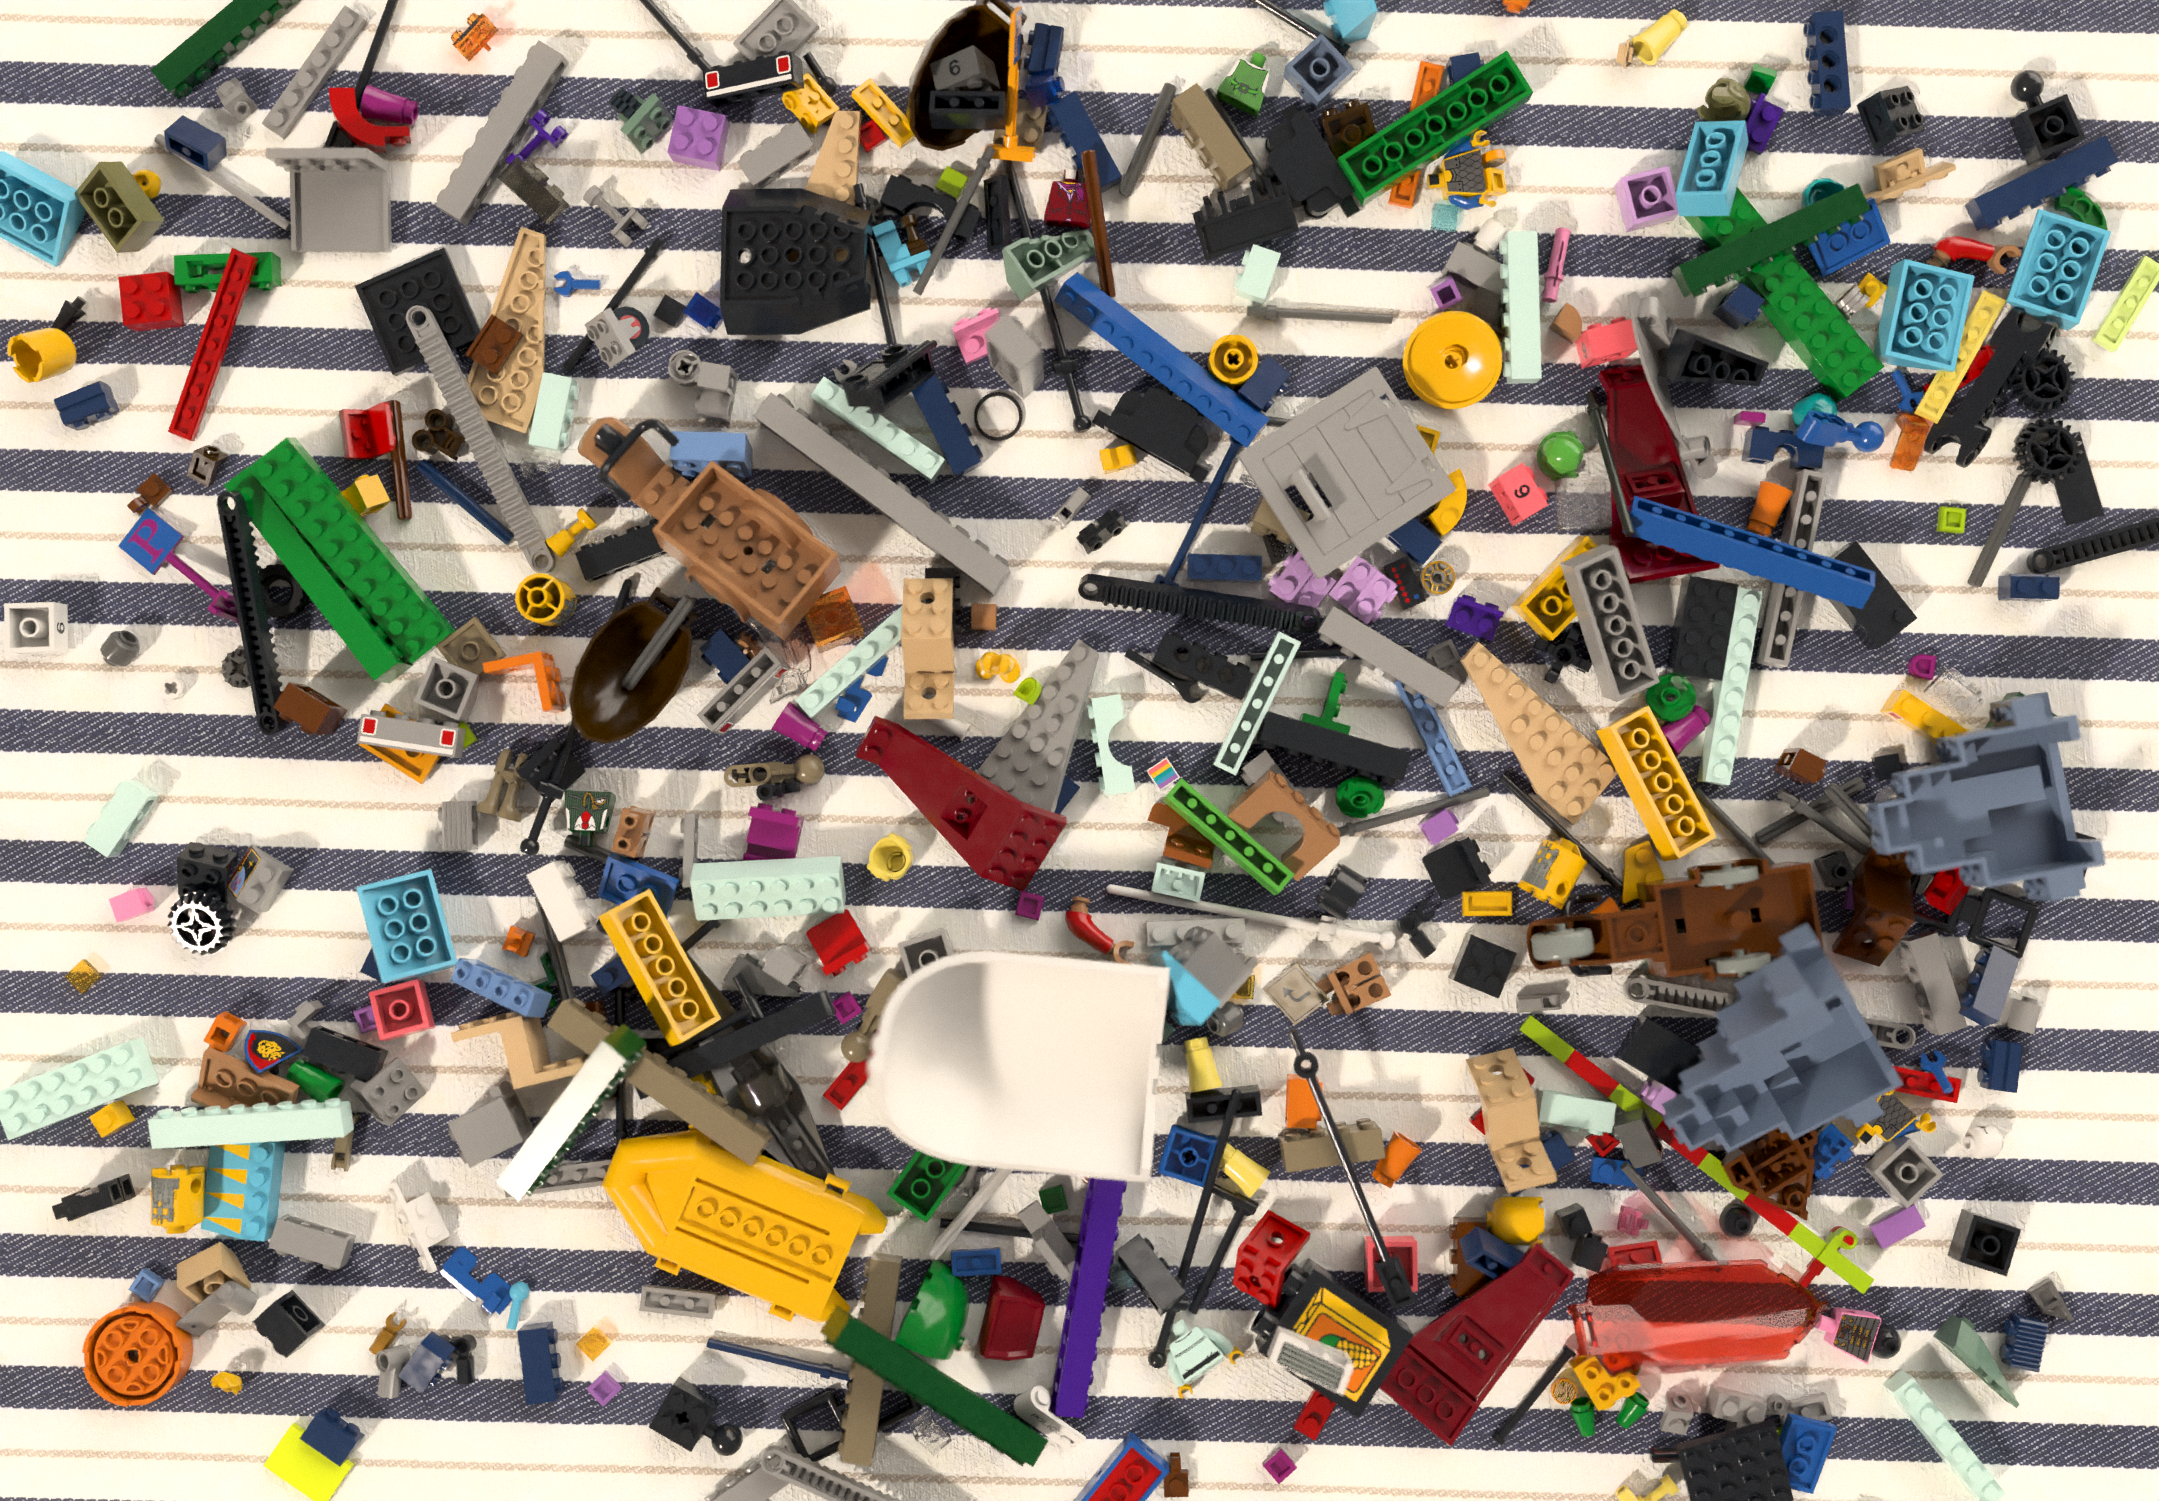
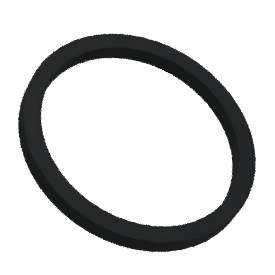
M993 392L987 394L977 403L974 410V422L977 430L985 438L993 441H1004L1011 438L1018 432L1022 424L1023 415L1021 407L1017 400L1007 393ZM994 396L1010 399L1016 405L1019 412V421L1016 428L1010 434L1003 437H993L986 434L979 426L977 419L978 410L982 403Z

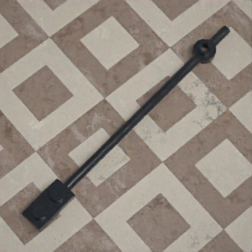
M387 0L355 87L357 109H359L364 90L368 85L399 0ZM333 121L324 148H354L355 143L349 140L340 130L336 121Z
M1292 1029L1287 1033L1297 1055L1293 1062L1294 1071L1299 1077L1307 1080L1381 1259L1375 1261L1374 1265L1394 1311L1416 1303V1297L1398 1254L1389 1255L1316 1078V1073L1319 1069L1318 1059L1314 1054L1305 1051L1297 1029ZM1304 1060H1308L1311 1065L1304 1068L1301 1063Z

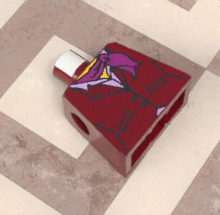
M1065 169L1063 182L1053 181L1044 214V226L1090 229V212L1086 184L1077 183V170Z

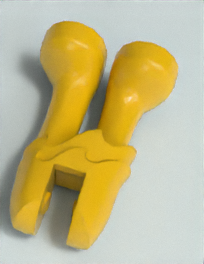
M985 652L975 665L976 674L983 680H989L994 675H1000L1004 682L1014 683L1021 674L1020 665L1009 654L998 655L994 652Z

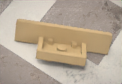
M1914 148L1872 166L1877 189L1864 194L1866 199L1874 198L1878 206L1881 204V201L1900 197L1904 194L1903 192L1909 189H1919L1924 187L1926 182L1946 178L1948 173L1956 170V165L1943 161L1926 168L1922 149Z

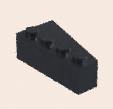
M1677 328L1657 375L1677 382L1690 381L1696 383L1710 382L1714 384L1729 383L1732 385L1759 386L1769 362Z

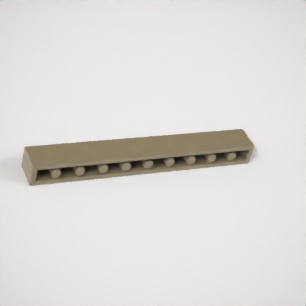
M569 998L563 1000L547 1026L591 1056L600 1042L619 1027L611 1026L605 1022L606 1018L597 1012L592 1013L586 1009L585 1003L579 999ZM646 1045L641 1050L644 1053L635 1065L632 1064L628 1069L630 1073L625 1080L750 1166L753 1165L773 1137L768 1133L769 1130L762 1124L751 1122L746 1113L739 1109H732L727 1105L728 1102L718 1095L713 1096L707 1091L705 1085L698 1081L693 1082L686 1077L687 1074L683 1070L671 1067L666 1063L667 1060L663 1056L656 1053L652 1054L646 1050Z

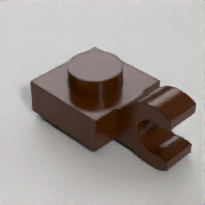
M153 473L136 489L141 496L133 499L127 507L133 513L141 515L150 505L158 508L174 490L158 474Z
M1170 1452L1171 1469L1163 1479L1164 1498L1189 1497L1188 1469H1181L1180 1452Z

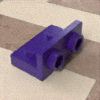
M1761 93L1756 99L1751 98V108L1745 118L1748 135L1747 149L1758 155L1763 153L1784 110L1764 100L1766 96L1764 93Z
M1462 594V597L1454 598L1445 626L1491 642L1504 612L1499 611V606L1485 602V605L1476 603V598Z

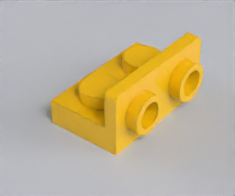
M806 73L803 75L804 89L783 93L782 101L786 108L791 110L800 120L801 125L813 135L817 133L822 123L834 117L835 111H839V107L810 74Z

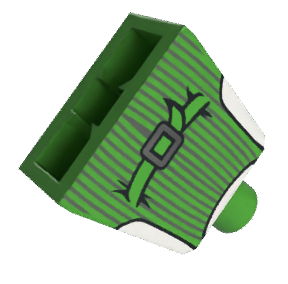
M1254 52L1249 62L1238 59L1219 86L1216 94L1218 99L1257 118L1270 75L1268 71L1262 69L1266 57Z

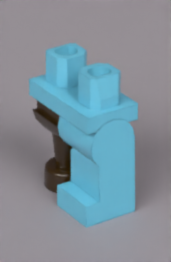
M915 214L903 216L897 221L900 230L906 231L909 242L901 244L893 220L872 227L893 278H896L901 288L913 283L909 272L918 269L921 276L931 256L927 243L920 238L915 228L918 225Z

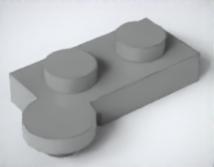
M1824 1392L1788 1401L1779 1394H1772L1766 1401L1768 1410L1773 1414L1779 1415L1782 1428L1788 1413L1820 1421L1833 1419L1828 1397Z

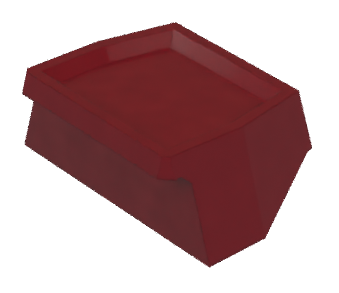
M993 1275L974 1358L1004 1361L1033 1358L1045 1310V1303L1041 1294L1013 1277Z

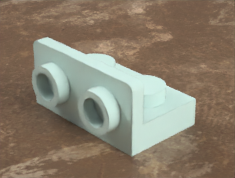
M1163 859L1162 863H1156L1151 888L1152 892L1197 902L1200 901L1206 874L1200 872L1201 867L1187 864L1186 868L1176 866L1177 861Z

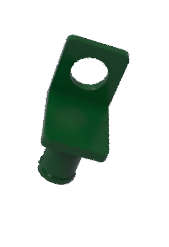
M547 951L540 957L547 977L530 982L529 984L552 994L549 985L554 983L556 977L549 952ZM553 994L548 1005L549 1009L557 1005Z

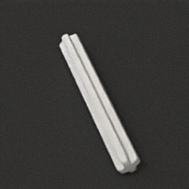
M997 1168L928 1249L927 1254L932 1259L937 1260L1013 1169Z

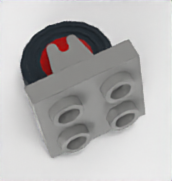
M624 306L614 311L608 308L584 324L589 338L595 342L602 360L610 368L635 353L637 349L646 343L649 337V324L646 317L633 307Z

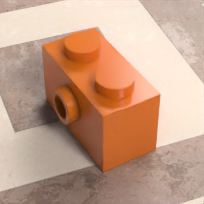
M1287 1074L1285 1124L1287 1128L1317 1129V1121H1321L1322 1116L1307 1080L1299 1077L1297 1074ZM1319 1082V1085L1323 1092V1084L1322 1082Z

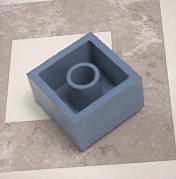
M1321 33L1285 66L1283 77L1316 111L1352 78L1355 69Z

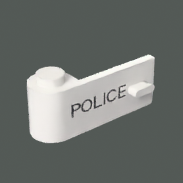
M1035 1386L1017 1396L1014 1400V1409L1019 1417L1068 1450L1085 1441L1086 1437L1048 1411L1051 1398L1049 1392L1044 1387Z

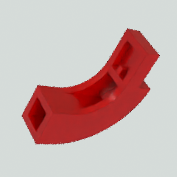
M329 88V98L334 119L340 130L353 143L378 153H386V143H391V146L402 147L406 143H411L409 126L383 127L367 122L357 109L355 88Z

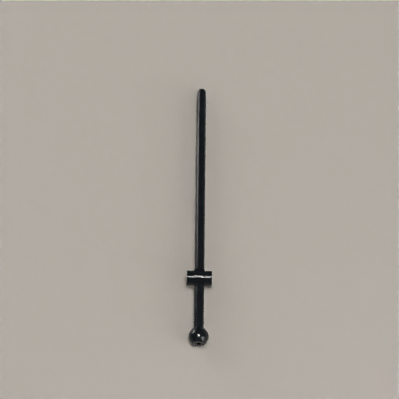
M1002 160L1024 238L1034 239L1012 160ZM1047 286L1039 292L1058 355V361H1053L1052 367L1055 376L1062 375L1064 377L1075 415L1072 423L1073 428L1076 432L1083 433L1091 429L1092 423L1090 418L1084 415L1073 376V371L1079 370V364L1076 356L1069 357L1067 355Z
M626 579L623 582L611 616L624 609L633 585L631 579ZM572 721L550 779L542 778L537 792L544 795L529 836L520 843V851L522 853L535 856L539 852L540 845L537 841L554 798L561 800L566 786L559 784L578 733Z
M1234 1089L1231 1093L1177 1277L1184 1285L1240 1101L1241 1091L1239 1089ZM1184 1296L1183 1300L1165 1314L1156 1348L1148 1355L1149 1365L1154 1368L1160 1369L1167 1362L1165 1349L1176 1312L1187 1310L1189 1304L1187 1296Z

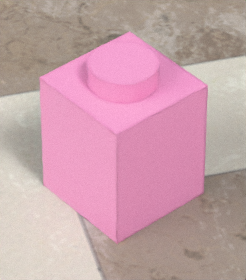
M137 888L109 899L117 922L129 921L155 911L153 905L154 897L147 888Z

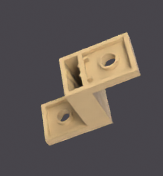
M953 578L904 579L901 644L905 668L904 719L954 718ZM926 598L934 600L931 604L922 603V600ZM929 692L936 695L932 699H925L923 697L924 694Z
M515 1011L491 1016L486 1019L470 1021L458 1025L459 1030L451 1032L452 1041L457 1042L500 1031L513 1089L576 1075L589 1058L588 1054H583L567 1061L563 1059L551 1063L540 1017H526Z
M1509 1048L1466 1059V1067L1481 1099L1486 1143L1507 1192H1516L1556 1182V1173L1540 1140L1536 1096L1514 1049ZM1493 1072H1502L1499 1075L1493 1074ZM1522 1164L1530 1165L1528 1168L1520 1167Z

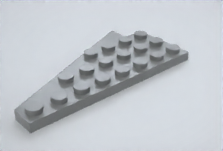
M1078 639L1044 683L1041 693L1033 706L1027 705L976 773L1020 801L1054 813L1099 654Z

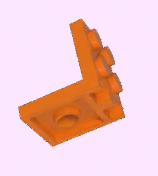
M539 651L483 663L484 673L503 675L534 668L543 712H564L566 697L564 692L560 691L561 672L555 666L553 654L549 655Z

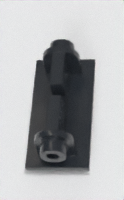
M1116 509L1108 510L1096 519L1100 525L1098 529L1091 523L1078 532L1079 535L1076 539L1083 545L1087 554L1099 550L1106 541L1118 536L1127 527L1122 515Z

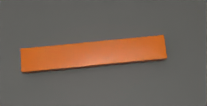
M1425 61L1420 62L1409 112L1438 95L1445 66ZM1421 170L1391 188L1388 204L1412 209Z

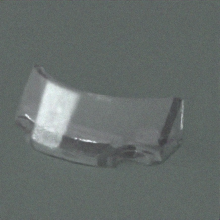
M751 616L746 623L757 633L764 646L776 650L791 667L789 671L782 673V678L773 686L769 700L770 704L772 705L803 693L808 686L806 681L808 672L811 671V654L800 626L797 624L788 637L783 640Z

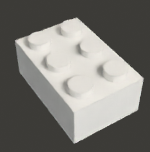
M565 860L551 862L527 874L559 942L571 939L595 927L597 924L595 921L597 920V915L591 906L588 907L584 899L586 898V893L581 885H577L574 876H576L572 865L566 863Z

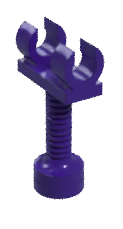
M543 109L539 110L533 119L531 118L528 121L538 133L519 154L511 153L505 159L519 174L526 168L525 160L529 158L528 156L542 142L547 140L557 149L559 144L568 136V133L561 125L557 126L551 135L542 128L551 119Z

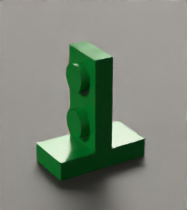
M1333 672L1321 717L1302 713L1300 721L1349 735L1351 726L1332 721L1333 717H1338L1341 704L1337 703L1339 695L1344 694L1346 690L1347 680H1344L1345 673Z

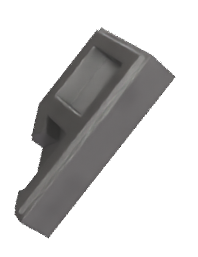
M1451 639L1428 649L1424 661L1439 670L1461 660Z
M2047 1278L2027 1289L2039 1312L2068 1321L2074 1320L2051 1279Z

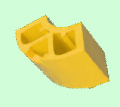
M1460 468L1447 475L1456 490L1437 502L1434 511L1426 518L1430 526L1439 533V538L1448 533L1458 523L1466 506L1467 487Z
M378 474L370 477L369 475L360 476L355 479V482L350 487L340 491L361 517L371 513H378L390 502Z

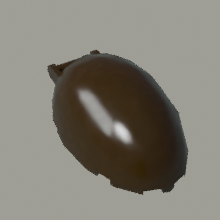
M977 0L974 5L963 8L947 18L926 42L909 78L906 109L910 129L921 146L944 151L966 143V139L982 130L932 129L929 115L930 91H936L930 67L931 63L974 45L994 62L1000 90L998 91L1005 92V99L1007 101L1008 72L1010 69V25L987 5L990 1L1011 19V13L1015 9L1006 1ZM1023 12L1021 28L1027 19V16ZM1021 34L1020 57L1022 45H1024L1023 34ZM1019 59L1017 61L1019 71L1021 68L1022 59Z
M657 586L648 600L632 603L605 622L591 638L575 669L569 696L572 724L584 739L602 744L631 737L660 714L676 695L689 668L693 643L689 628L699 613L690 611L687 614L685 626L679 625L633 690L626 689L622 686L621 682L669 616L651 603L655 599L673 611L678 602L660 591L661 588Z

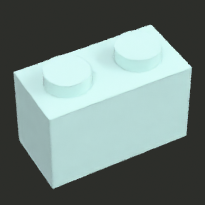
M1253 244L1251 251L1246 250L1241 263L1245 265L1243 274L1238 273L1233 286L1238 288L1236 296L1263 305L1281 253Z

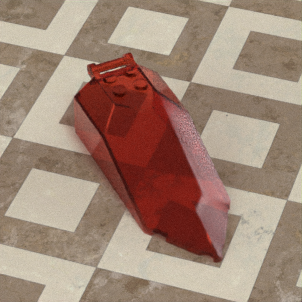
M1762 1259L1615 1265L1589 1276L1584 1304L1567 1306L1569 1315H1572L1578 1349H1576L1577 1357L1595 1356L1608 1375L1614 1378L1676 1374L1784 1360L1791 1354L1789 1352L1795 1344H1799L1820 1321L1819 1315L1829 1311V1304L1827 1301L1820 1302L1817 1300L1812 1291L1804 1288L1784 1273L1780 1272L1777 1274L1769 1269L1768 1263ZM1581 1313L1586 1314L1592 1347H1588Z

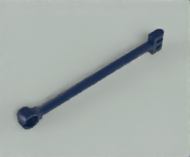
M1232 436L1229 437L1231 445L1165 577L1158 574L1154 583L1179 587V584L1173 581L1239 448L1244 447L1241 443H1237Z

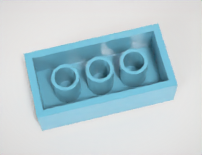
M1745 120L1695 122L1675 194L1679 216L1730 215L1748 146Z

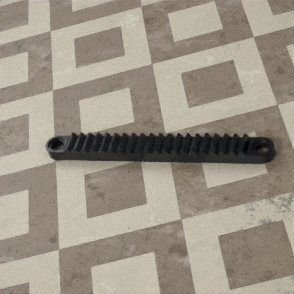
M235 490L225 491L218 495L217 509L259 729L266 735H273L282 732L286 726V720L279 716L280 712L273 708L283 692L280 691V687L283 684L278 681L281 673L276 670L279 663L275 662L277 653L273 652L275 644L271 643L274 635L269 632L272 625L268 623L270 615L266 614L268 605L264 604L267 597L262 594L265 586L260 583L263 576L259 575L261 566L257 565L259 556L255 555L258 548L253 545L256 537L251 534L254 530V527L250 526L252 517L248 516L243 495ZM229 497H231L235 503V507L233 510L230 509V507L228 506ZM269 716L275 720V728L269 725Z
M2159 517L2035 550L2027 557V567L2032 573L2043 574L2158 543ZM2038 555H2043L2047 560L2044 568H2039L2036 565V557Z
M1098 574L1084 575L1080 579L1078 593L1082 598L1089 601L1102 602L1104 606L1110 603L1113 607L1122 605L1123 609L1130 606L1133 610L1141 608L1143 612L1150 609L1152 613L1160 611L1161 614H1166L1170 612L1171 616L1180 614L1181 617L1189 615L1191 619L1197 616L1200 620L1208 618L1213 622L1217 619L1220 623L1228 621L1232 625L1234 622H1237L1239 626L1247 624L1248 627L1257 625L1259 629L1267 627L1268 630L1276 628L1279 632L1284 629L1287 633L1292 631L1311 633L1320 626L1321 615L1319 610L1312 606ZM1091 583L1096 585L1097 589L1089 591L1084 586ZM1305 616H1312L1315 619V621H1313L1312 623H1305L1304 621H1302V618Z

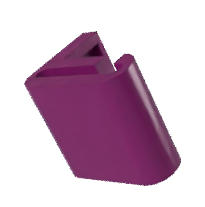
M764 803L750 806L748 816L752 818L746 841L748 842L747 851L743 854V861L796 858L804 816L796 815L797 811L782 808V811L772 810V805Z

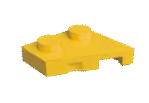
M1649 840L1624 849L1621 903L1638 898L1636 883L1665 879Z

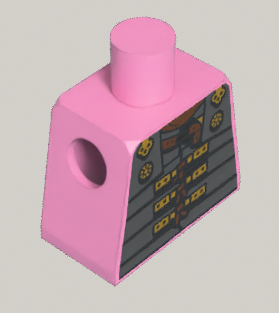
M1834 1307L1830 1317L1818 1315L1815 1327L1825 1331L1824 1340L1827 1343L1868 1364L1882 1319L1871 1312Z

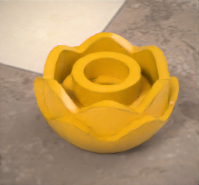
M141 169L132 175L149 199H153L158 195L161 190V180L153 171Z
M221 1371L211 1379V1386L222 1388L225 1392L232 1391V1393L237 1395L242 1390L241 1377Z

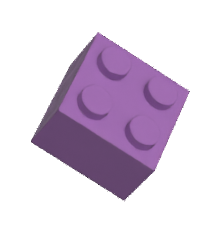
M678 105L667 152L672 161L720 171L730 128L726 115Z

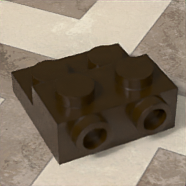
M1359 98L1345 102V108L1337 110L1336 107L1322 111L1323 116L1317 118L1323 140L1327 142L1328 148L1337 161L1340 156L1376 134L1368 102H1359Z

